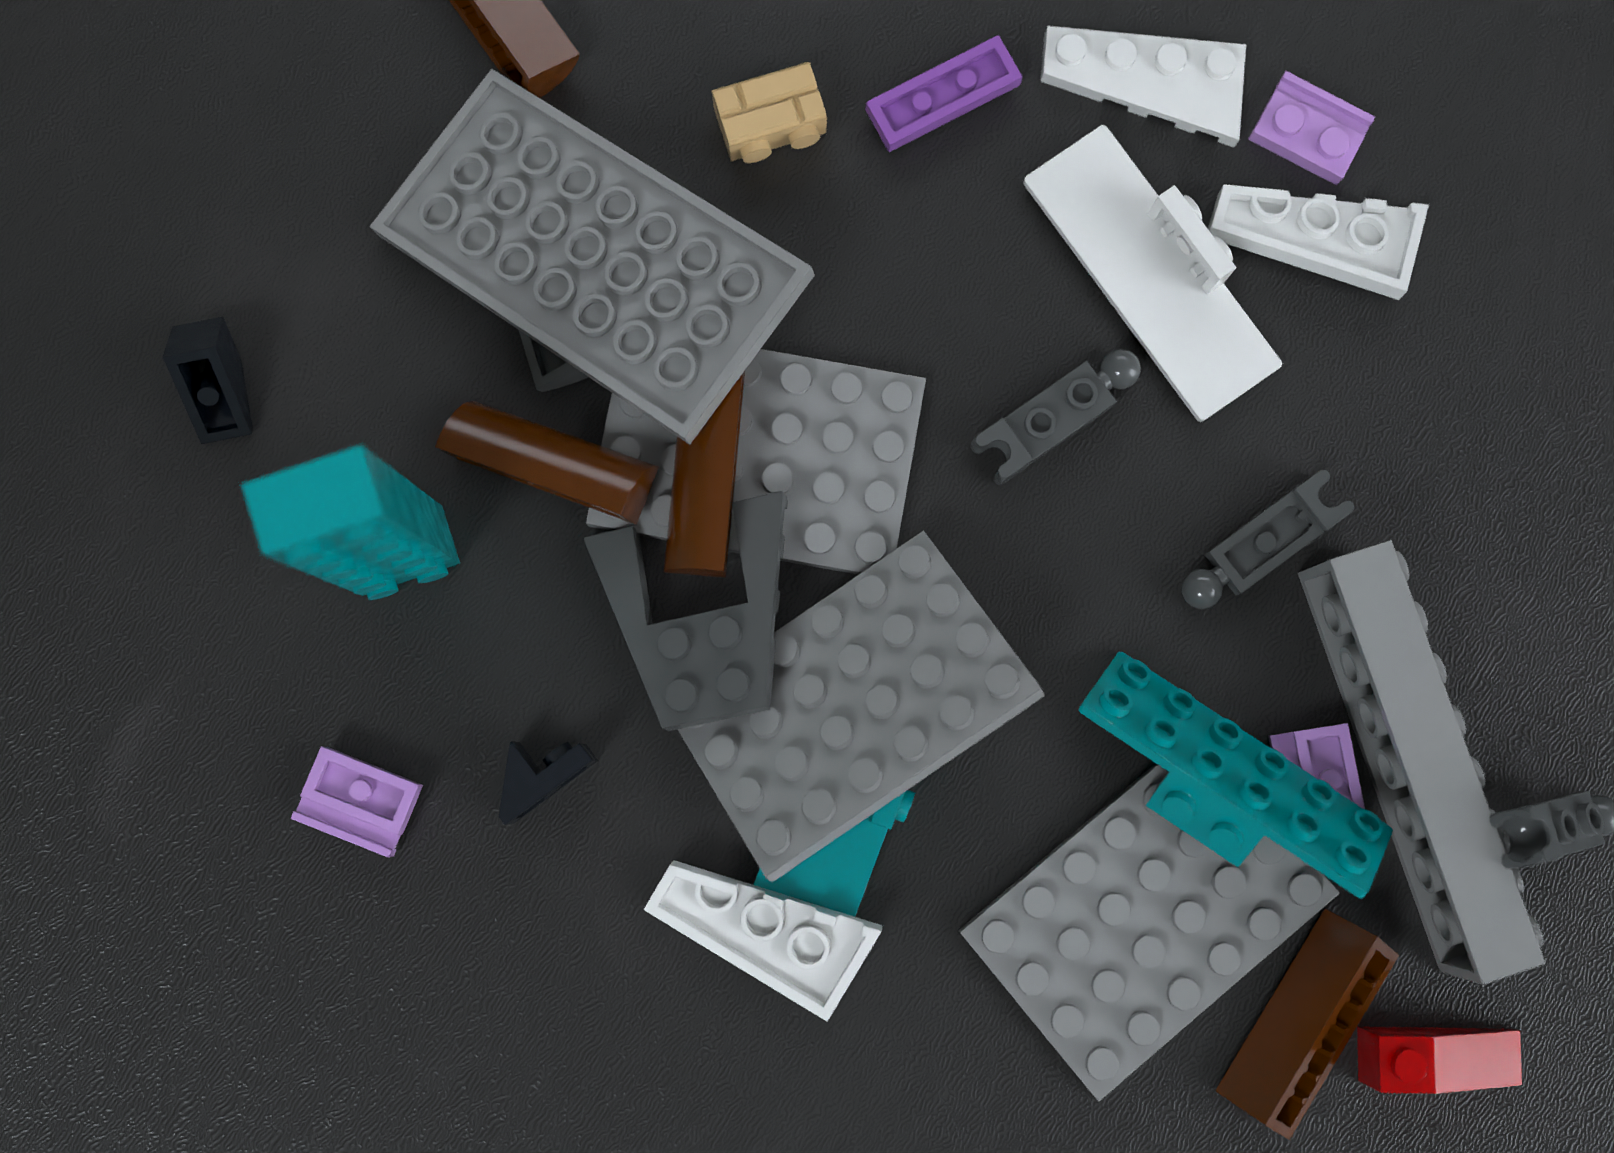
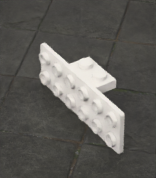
M1099 126L1025 177L1024 186L1197 421H1205L1282 366L1280 358L1224 285V282L1237 268L1232 262L1233 256L1228 245L1220 237H1213L1202 222V213L1198 205L1191 197L1183 196L1175 185L1158 196L1107 126Z

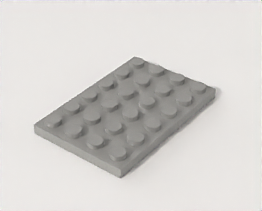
M764 349L759 350L745 369L733 502L778 491L785 493L788 499V506L784 510L782 534L785 536L783 560L780 561L859 575L897 549L926 378ZM613 393L611 394L601 446L658 466L659 469L637 525L591 508L588 510L586 524L588 527L610 531L633 526L640 536L667 541L677 436ZM732 509L729 552L740 554Z
M923 530L774 632L773 640L776 641L770 710L678 729L764 876L773 882L1045 695L1042 688Z
M1156 763L958 930L1098 1102L1340 894L1325 875L1265 835L1242 864L1236 867L1145 806L1168 773L1167 770Z

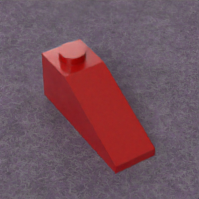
M1357 1026L1358 1081L1380 1093L1437 1094L1522 1085L1520 1030Z

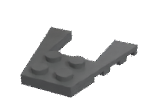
M783 491L732 502L748 603L653 624L640 534L636 532V528L630 526L584 537L585 545L662 729L673 731L770 710L776 641L773 640L775 616L779 612L780 601L778 580L780 560H783L785 536L782 534L784 510L788 506V499Z

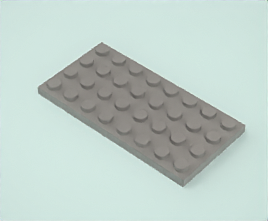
M493 69L485 76L370 225V228L378 236L689 445L815 276L812 266Z

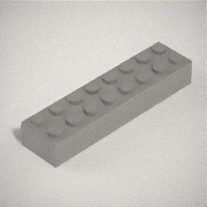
M1392 540L1328 560L1299 572V579L1387 825L1393 829L1391 836L1439 971L1479 984H1486L1546 964L1540 949L1544 942L1541 929L1535 919L1527 913L1520 894L1524 891L1522 877L1517 868L1506 869L1502 864V856L1506 854L1501 842L1504 839V829L1501 827L1494 828L1490 823V815L1495 813V811L1489 809L1482 790L1485 786L1484 773L1478 761L1470 756L1463 738V735L1466 733L1465 721L1459 709L1451 704L1444 686V683L1447 681L1446 669L1440 657L1436 653H1432L1425 634L1428 630L1426 614L1421 605L1413 601L1407 584L1409 569L1405 558L1399 551H1395Z

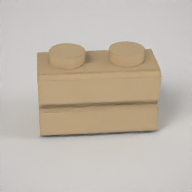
M809 62L712 90L714 110L731 161L742 158L745 163L759 162L771 155V149L791 144V147L794 149L805 148L815 144L820 139V135L826 133V111Z

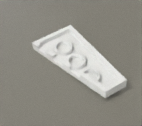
M1047 26L1044 36L1041 82L1099 102L1107 99L1128 106L1127 111L1143 117L1151 114L1175 122L1174 127L1193 134L1198 130L1219 137L1217 142L1235 147L1240 140L1246 45Z
M1224 184L1218 193L1208 230L1213 237H1220L1226 244L1400 300L1408 290L1429 205L1411 203L1407 208L1387 206V200L1367 198L1362 203L1336 201V195L1317 193L1313 198L1293 197L1286 190Z
M675 860L669 865L644 908L646 912L825 1021L829 1020L883 928L882 925Z

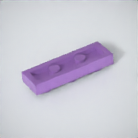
M997 35L867 101L865 111L888 152H891L1020 86L1023 77L1000 36Z

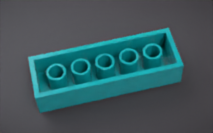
M363 445L242 484L264 556L284 563L288 567L301 570L308 575H313L325 582H330L339 586V588L354 592V594L367 595L368 600L393 595L399 591L397 584L417 578L418 583H428L441 579L449 574L448 567L460 564L443 506Z

